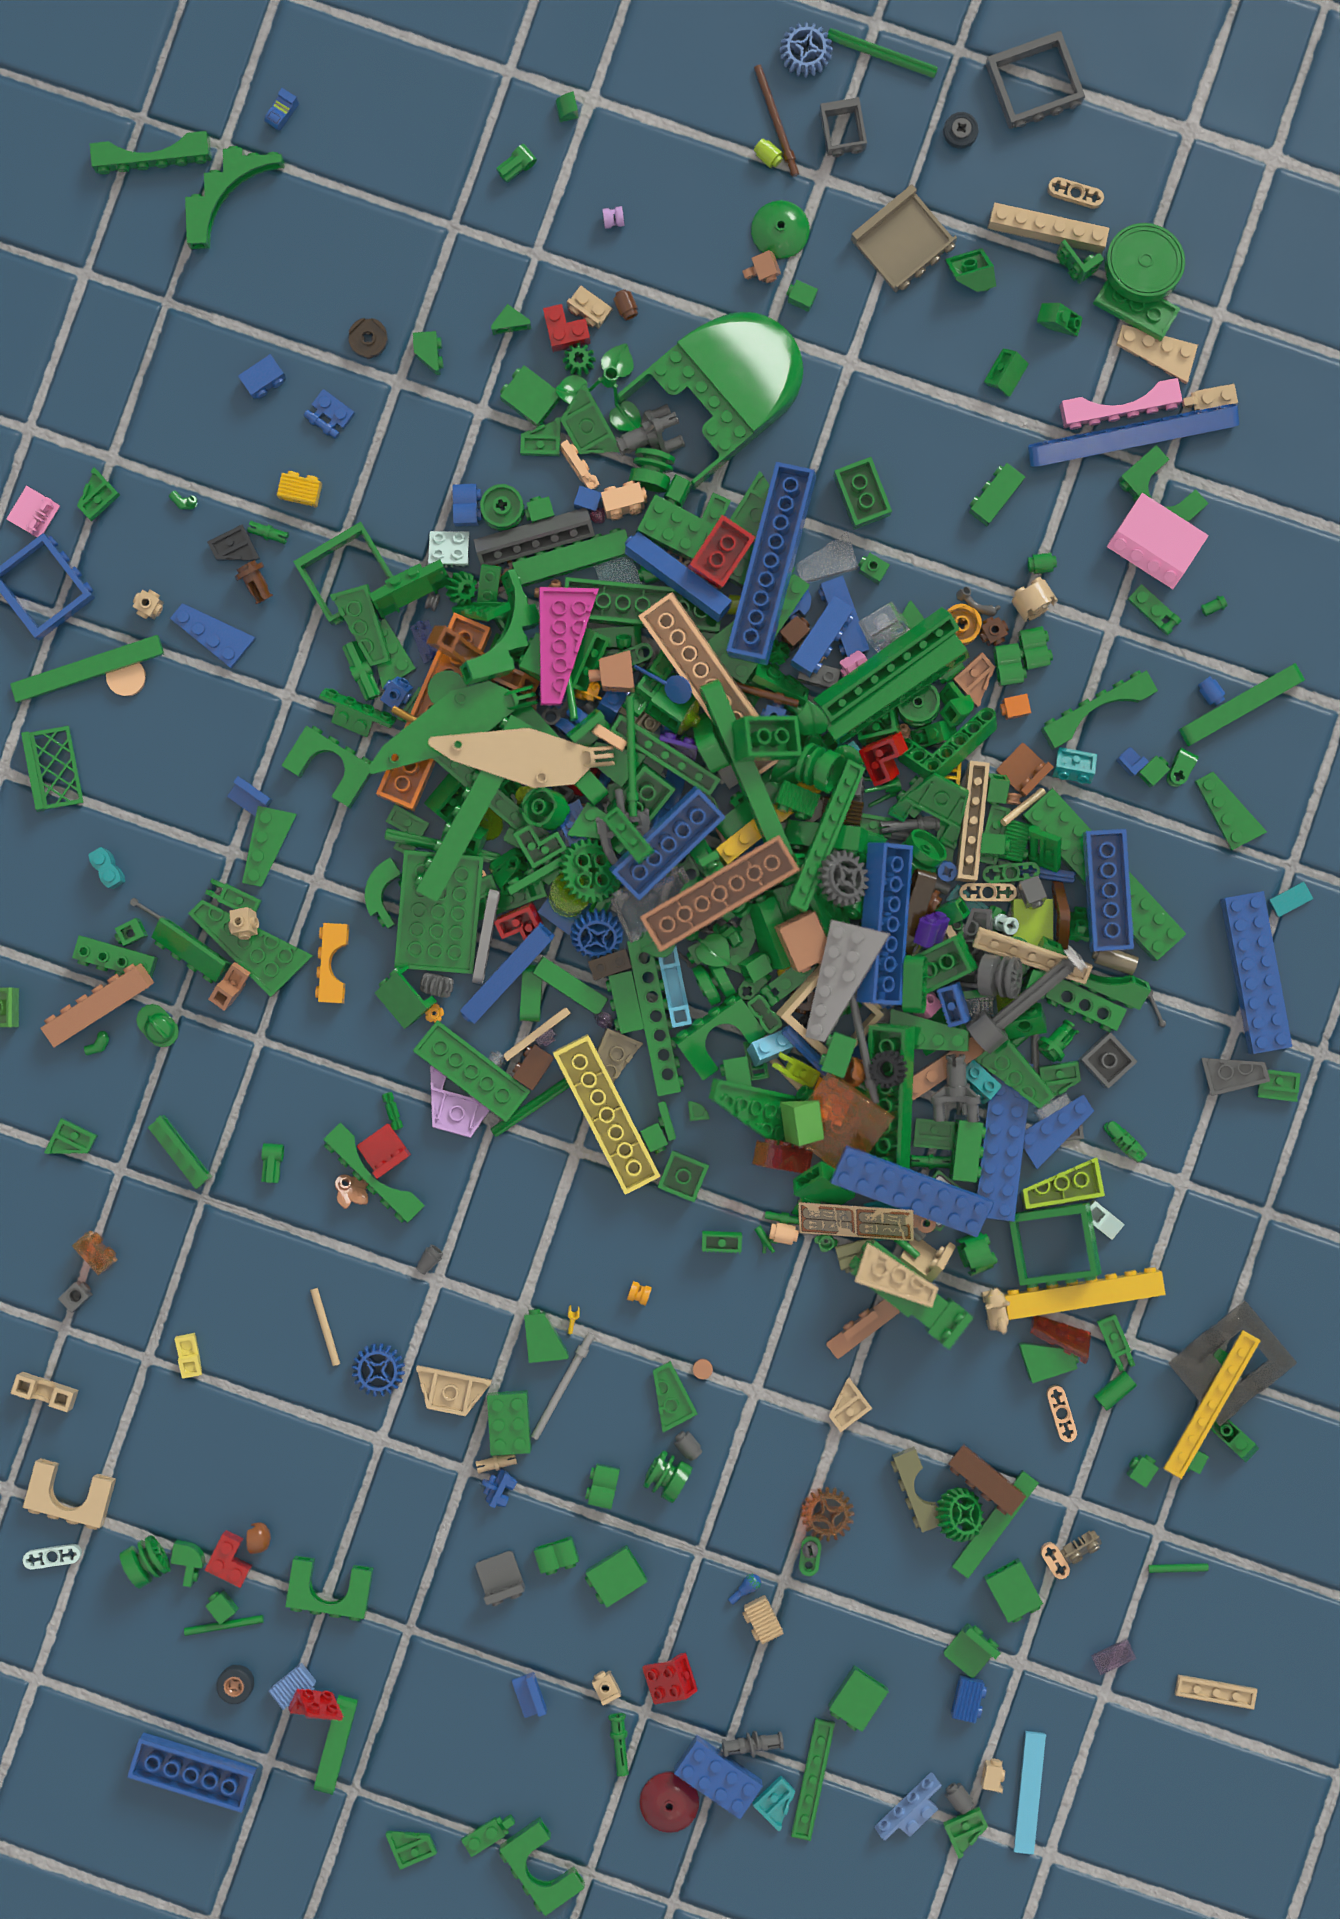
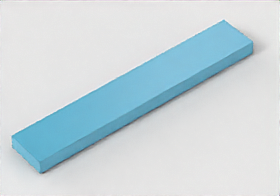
M1025 1731L1013 1848L1015 1853L1034 1854L1046 1739L1045 1733Z

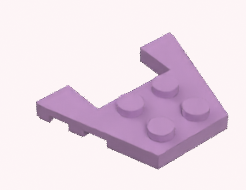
M431 1066L432 1127L471 1138L489 1110L474 1098L443 1090L446 1077Z

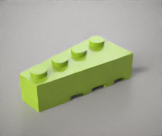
M1098 1157L1021 1190L1024 1211L1104 1197Z

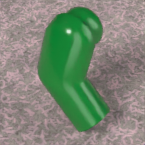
M174 490L168 496L181 510H190L197 506V498L193 495L182 498Z

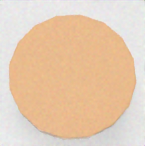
M137 663L107 673V684L118 695L133 696L144 687L146 672L142 664Z

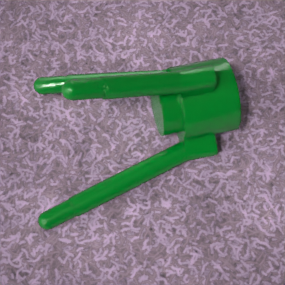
M897 776L891 781L883 783V785L865 789L864 793L883 789L885 793H889L868 804V807L877 805L890 797L897 796L896 792L902 791L899 777ZM863 777L864 781H872L870 777Z

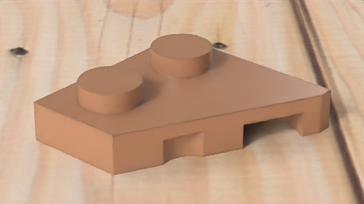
M981 652L965 669L953 678V681L966 695L971 696L976 707L981 705V699L985 690H987L989 679L994 672L995 666Z

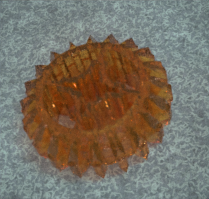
M825 1487V1493H822L821 1488H818L819 1494L817 1496L813 1491L810 1493L813 1498L812 1500L808 1497L805 1498L809 1505L802 1504V1509L807 1510L801 1512V1517H807L802 1520L803 1525L809 1524L806 1527L807 1532L813 1529L812 1537L819 1533V1540H822L824 1535H826L827 1541H830L831 1535H833L835 1540H838L837 1533H840L842 1537L845 1536L843 1528L847 1531L850 1530L846 1523L853 1524L854 1522L853 1519L849 1518L855 1515L854 1511H848L853 1508V1504H846L850 1500L848 1496L842 1499L843 1491L836 1495V1488L832 1489V1493H829V1487ZM826 1499L836 1500L842 1506H829ZM820 1501L821 1510L815 1513L814 1516H811L813 1507ZM824 1505L830 1513L833 1512V1514H830L831 1523L826 1515L822 1516V1514H825ZM844 1512L842 1521L835 1527V1517ZM814 1522H826L830 1529L820 1528Z

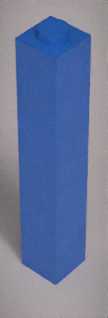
M637 532L634 536L631 535L626 540V555L711 618L719 622L730 610L731 599L640 532Z
M539 923L460 1010L463 1018L475 1024L552 941L555 935L542 923Z

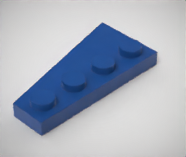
M183 603L170 618L231 669L256 640L255 637Z
M1084 1094L1025 1130L1023 1148L1036 1169L1094 1112Z

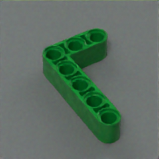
M992 708L981 709L933 754L911 739L904 738L908 750L899 756L898 760L924 779L934 772L946 777L997 729L996 713Z

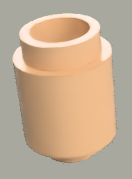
M779 1222L777 1224L772 1223L769 1239H773V1242L792 1245L793 1242H797L799 1230H795L796 1226Z

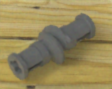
M753 1731L751 1737L749 1733H746V1738L730 1741L722 1739L724 1758L728 1757V1755H741L750 1752L752 1757L755 1758L756 1751H768L769 1749L776 1748L784 1750L781 1731L777 1734L760 1735L759 1737L757 1732Z

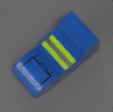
M281 88L264 121L278 131L281 130L299 105L297 97Z

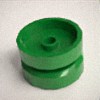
M497 484L488 488L482 496L480 502L481 513L486 524L493 530L502 532L516 528L522 522L525 514L524 503L520 493L512 486ZM505 506V510L501 511L500 507Z
M932 684L928 685L897 707L900 719L913 728H922L932 724L937 719L940 711V695Z
M914 829L906 841L901 844L913 846L911 875H913L916 868L934 873L947 857V851L939 839L922 829Z
M699 964L693 967L692 971L703 996L707 997L712 1007L721 1002L718 989L721 990L726 998L736 994L723 967L707 965L710 973H707L704 966Z

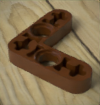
M1052 881V897L1057 914L1056 942L1061 943L1064 950H1068L1070 931L1069 905L1063 882Z

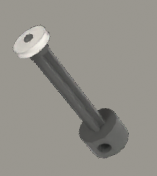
M1069 946L1068 950H1064L1068 956L1067 959H1061L1058 964L995 1016L983 1010L966 1024L968 1031L976 1042L989 1054L1009 1039L1004 1030L1007 1025L1069 974L1073 973L1075 967L1082 972L1083 968H1088L1079 953H1076Z

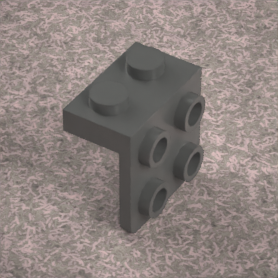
M506 1551L476 1563V1569L485 1592L484 1600L486 1605L492 1604V1606L503 1603V1599L508 1597L515 1599L522 1596L525 1584L512 1551Z

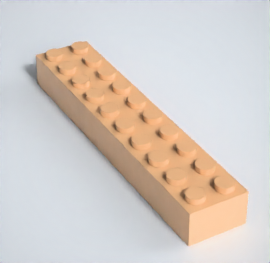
M673 592L638 616L679 675L689 682L693 695L709 717L710 715L700 694L699 687L717 679L725 691L736 720L744 716H759ZM760 760L754 762L759 774H762L779 760Z

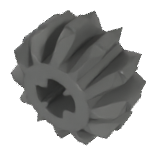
M425 973L420 982V990L426 994L447 998L450 997L453 991L454 981L452 978L442 975Z

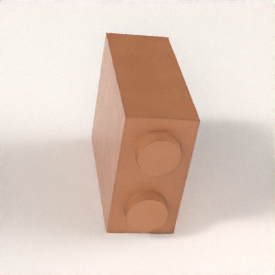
M808 910L774 927L793 970L803 973L810 970L811 966L816 963L822 964L827 938L814 911Z

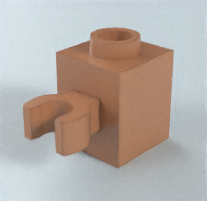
M770 250L752 257L754 267L742 271L745 279L758 275L759 280L762 282L766 281V283L777 280L776 276L781 275L775 255Z

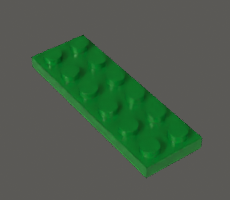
M438 1020L413 1049L417 1056L505 1123L509 1121L531 1093L530 1090Z

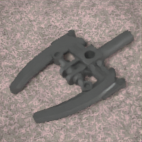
M616 789L617 806L631 823L638 822L635 828L644 836L650 830L649 810L647 808L643 812L637 810V817H629V813L625 811L623 789ZM596 817L597 832L603 851L609 862L614 865L618 860L612 849L610 838L615 836V834L609 830V827L602 819Z

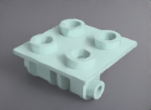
M430 531L428 564L440 559L442 564H445V567H447V564H450L451 567H453V564L462 567L469 565V532Z

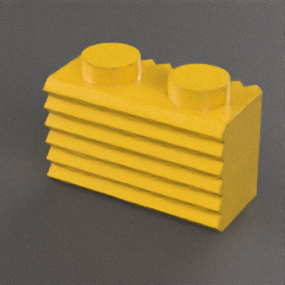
M288 471L287 474H281L277 497L282 500L317 507L322 483L315 476L307 475L304 478L299 477L297 472Z

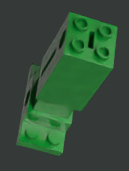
M874 1239L871 1241L867 1240L861 1247L863 1252L860 1256H855L849 1263V1271L856 1277L866 1245L869 1243L919 1275ZM868 1286L908 1318L910 1315H913L926 1325L924 1329L947 1349L952 1347L974 1318L949 1297L945 1300L936 1294L933 1306L929 1307Z

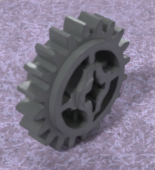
M846 850L833 852L826 856V860L821 861L824 867L818 868V871L822 873V875L817 876L818 879L822 880V883L818 886L824 887L822 895L828 893L827 900H833V905L840 904L841 907L853 905L855 902L861 901L860 897L865 896L863 890L868 889V886L864 884V882L869 881L868 878L864 877V874L868 871L862 870L864 863L858 864L859 857L853 858V852L846 853Z

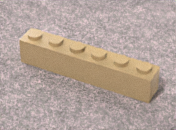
M994 203L988 224V229L1059 245L1065 239L1070 247L1100 254L1105 249L1109 233L1108 227Z
M969 761L967 764L965 789L969 790V795L960 829L956 864L957 876L955 881L975 883L978 880L990 763Z

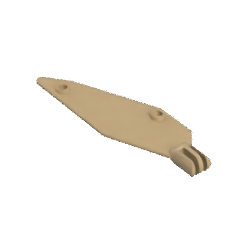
M530 728L431 737L428 741L431 747L453 761L533 788L575 784L591 767L615 765L614 761L595 763V759L613 758L614 753L594 755V751L613 750V745L588 748ZM460 741L462 747L457 749L454 747V743Z

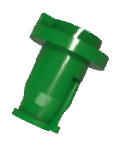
M1065 1019L1063 1024L1056 1028L1048 1038L1041 1036L1037 1041L1040 1053L1052 1062H1061L1065 1056L1063 1050L1070 1044L1073 1037L1079 1033L1078 1030L1072 1029L1075 1025Z

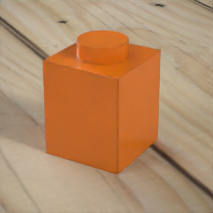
M1023 694L1004 698L1002 704H1000L1001 715H1005V719L1008 720L1031 714L1028 695Z

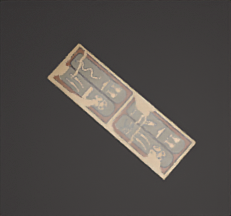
M799 1202L800 1233L914 1241L913 1210Z

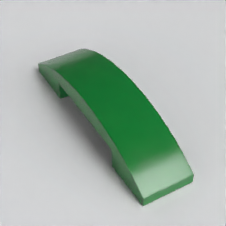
M542 878L537 879L512 895H505L500 892L496 915L546 897L547 893ZM488 897L480 900L478 921L484 919Z

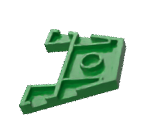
M934 772L888 810V814L904 822L913 806L933 815L948 823L939 841L955 849L969 790Z

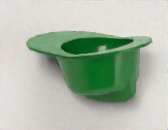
M150 1004L144 1006L138 1012L136 1018L137 1026L151 1043L158 1047H168L176 1041L179 1033L178 1026L162 1007Z

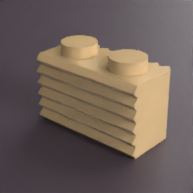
M765 1595L744 1605L745 1611L742 1613L746 1622L752 1623L754 1629L751 1631L756 1641L760 1640L763 1645L784 1634Z

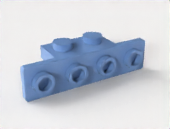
M932 1772L875 1825L876 1831L884 1841L898 1828L910 1837L938 1810L937 1806L929 1799L941 1787L940 1782Z

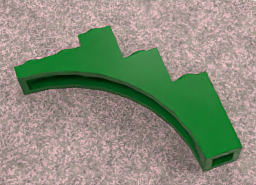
M229 146L228 149H223V172L220 170H210L209 173H204L205 196L192 194L191 197H185L187 245L190 249L210 248L214 219L229 194L241 183L257 174L285 168L282 154L277 152H268L267 155L249 153L245 156L243 149L238 146Z

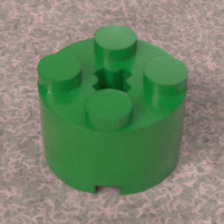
M544 787L531 789L525 795L522 805H524V812H522L524 820L532 826L546 830H556L565 821L566 816L570 812V807L561 793Z
M980 1232L978 1237L966 1235L956 1239V1243H960V1246H957V1250L964 1268L969 1267L970 1269L967 1272L969 1276L992 1269L994 1264H997L994 1252L991 1253L988 1245L991 1243L986 1233L982 1234Z

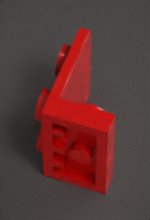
M386 1124L357 1145L361 1154L374 1170L372 1173L376 1179L411 1156L390 1124Z
M686 1653L678 1654L670 1661L647 1664L642 1667L654 1704L686 1700L698 1691Z
M296 1689L288 1707L291 1714H302L309 1718L343 1719V1714L333 1692Z

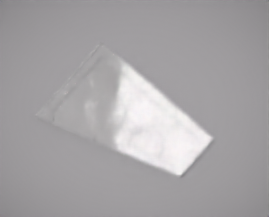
M848 531L841 534L836 540L829 542L827 546L818 552H814L797 563L796 568L799 577L805 582L810 583L857 570L858 564Z

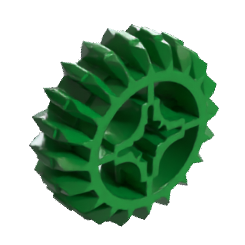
M956 1487L947 1490L946 1493L940 1495L941 1500L936 1501L939 1507L935 1508L938 1512L935 1518L939 1519V1523L936 1526L942 1527L940 1533L945 1534V1538L951 1539L954 1542H966L974 1539V1536L979 1534L978 1530L983 1528L981 1522L985 1521L982 1518L984 1511L981 1510L983 1504L978 1503L979 1497L974 1496V1492L966 1488Z

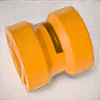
M633 1281L627 1300H636L641 1305L646 1306L652 1287L647 1285L641 1286L638 1282Z

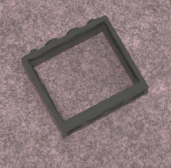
M1061 31L987 57L985 65L1009 129L1014 127L1022 128L1031 121L1039 122L1045 116L1050 114L1052 116L1058 115L1067 108L1075 109L1076 106L1081 105L1085 98ZM1058 47L1075 94L1015 115L998 68Z

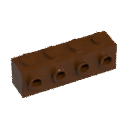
M965 1444L960 1447L948 1463L951 1466L949 1469L955 1475L959 1476L961 1474L965 1477L967 1485L972 1489L977 1487L982 1491L980 1495L988 1502L994 1501L997 1504L996 1508L1004 1515L1007 1513L1012 1515L1026 1498V1495Z

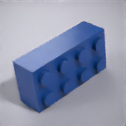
M698 1735L695 1736L674 1767L675 1775L739 1819L742 1818L763 1787L762 1779L729 1756L724 1758L723 1752Z

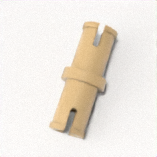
M515 1454L494 1455L492 1458L476 1461L477 1467L485 1465L484 1467L477 1468L478 1474L494 1469L498 1471L502 1467L516 1465V1458L508 1460L514 1458Z

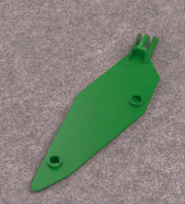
M486 681L450 691L389 740L368 766V772L375 774L442 756V753L429 745L428 741L431 737L488 732L514 710L538 704L537 700L522 704L518 702L535 697V692L521 696L516 695V693L534 689L533 685L508 690L491 681ZM456 741L454 747L459 749L462 747V743ZM396 754L398 761H392L391 755Z

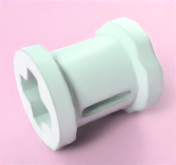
M998 914L993 920L994 929L997 931H1004L1008 935H1013L1018 930L1019 923L1016 918H1008L1005 914Z

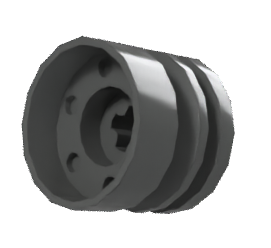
M985 954L982 956L977 976L980 995L995 997L999 993L1002 998L1008 996V998L1016 999L1019 995L1023 978L1021 959L1019 957L1011 958L1005 956L1001 960L998 955Z

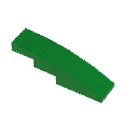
M661 649L646 671L666 681L674 666ZM644 673L634 686L635 692H630L628 695L634 696V716L636 718L641 715L662 684ZM626 700L622 704L624 709H626Z

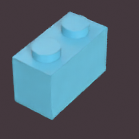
M782 1030L752 1042L747 1048L755 1067L780 1057L778 1056L780 1052L788 1054L794 1048L782 1035Z

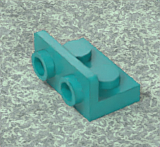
M1058 747L1053 777L1061 780L1077 781L1081 784H1091L1095 775L1097 754Z
M972 1060L966 1066L967 1083L970 1084L972 1091L980 1095V1101L984 1105L993 1098L1002 1085L975 1060Z

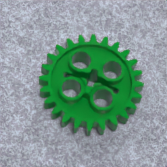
M590 838L585 839V841L582 839L577 841V843L571 844V848L565 849L567 854L561 855L565 862L559 863L563 870L558 871V873L564 874L560 881L566 882L563 887L564 889L570 888L568 895L575 893V900L581 898L582 903L588 901L589 904L595 903V901L600 902L602 898H609L608 894L614 893L612 887L618 886L615 882L618 878L610 871L609 868L612 864L607 859L601 843L598 844V839L592 840V842ZM578 857L581 858L582 865H579ZM596 857L600 859V865L597 864ZM598 876L601 878V885L597 881ZM580 877L584 881L583 886L579 882Z

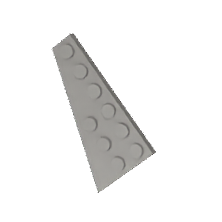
M831 920L805 1037L823 1042L828 1039L853 994L857 991L876 956L880 953L885 941L889 938V933Z

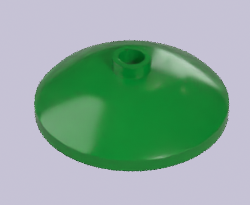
M783 200L773 201L761 207L755 214L751 226L752 239L761 253L770 250L774 253L776 259H788L797 255L805 247L810 232L809 221L803 210L796 204ZM783 223L784 228H779L777 225Z

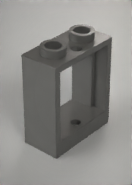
M859 97L820 104L819 111L827 156L840 157L844 153L852 152V154H858L866 150L867 140ZM854 113L859 141L832 146L827 117Z

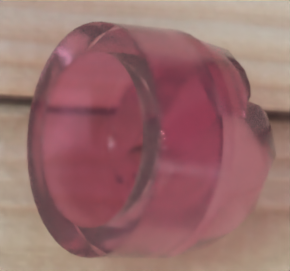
M597 508L595 512L591 511L590 518L594 523H605L604 508Z

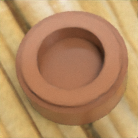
M699 1359L694 1363L693 1373L697 1378L707 1379L711 1376L713 1367L710 1361Z

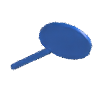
M637 665L633 666L636 670L664 684L666 695L674 703L683 704L690 699L692 694L691 685L684 677L674 675L665 681Z

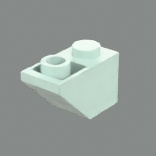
M1093 1199L1090 1203L1093 1225L1113 1240L1125 1224Z

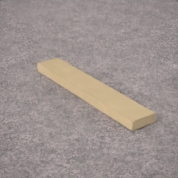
M979 927L972 947L1002 957H1019L1022 964L1046 972L1058 964L1061 959L1068 958V956ZM1084 962L1088 968H1083L1082 972L1075 967L1073 973L1069 974L1066 978L1086 984L1092 970V964Z

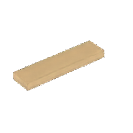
M567 1008L562 1009L504 1053L505 1059L507 1061L511 1060L570 1015V1011Z
M1178 1674L1175 1695L1254 1709L1257 1689Z

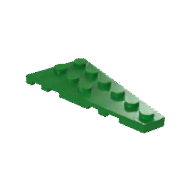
M713 1078L709 1099L780 1151L791 1155L793 1144L785 1141L780 1103L799 1101L796 1096Z

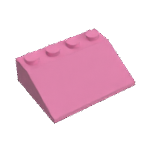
M1142 493L1109 541L1107 547L1171 589H1174L1209 535Z

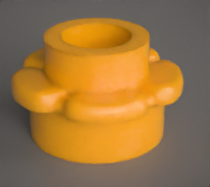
M434 1004L425 1012V1018L429 1022L435 1023L437 1020L440 1022L442 1020L441 1017L444 1015V1010L438 1004Z

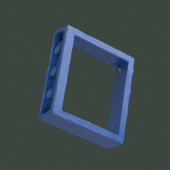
M44 533L0 566L1 595L31 634L39 641L95 599L92 594L94 590L88 582L84 583L80 579L82 576L80 571L75 566L73 568L68 563L70 558L64 551L60 552L56 546L59 545L52 536L48 537ZM45 544L83 594L38 627L1 577Z

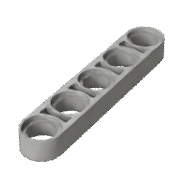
M490 889L472 983L483 984L500 891Z

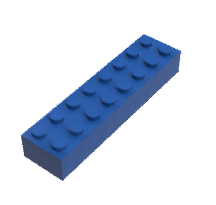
M868 842L866 870L868 872L865 877L869 881L865 882L868 889L864 890L862 927L889 933L890 936L885 941L880 953L876 956L870 966L871 968L858 987L856 1002L902 1005L903 966L906 953L913 846Z
M1264 891L1220 899L1248 1054L1292 1047Z

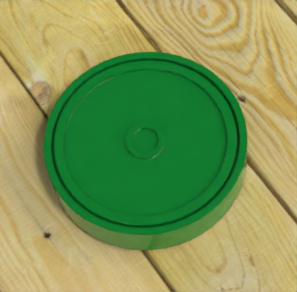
M1137 223L1122 229L1111 241L1104 260L1105 274L1110 285L1121 296L1140 303L1155 302L1165 298L1176 288L1185 269V254L1178 239L1167 229L1156 224Z

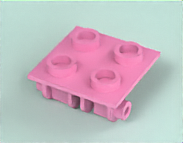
M26 486L8 515L7 520L38 537L45 532L60 505Z

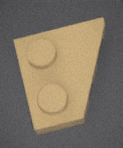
M848 1378L829 1417L838 1430L842 1432L873 1408L853 1381Z

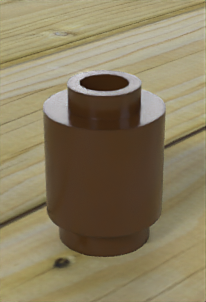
M623 289L615 293L613 301L620 317H623L625 321L635 318L638 315V307L631 291Z

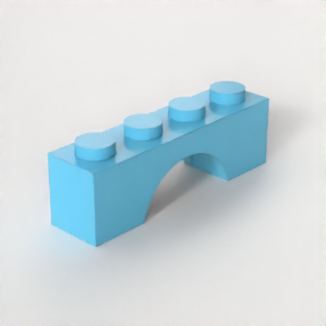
M675 946L674 951L669 956L659 958L672 1028L692 1024L677 947Z

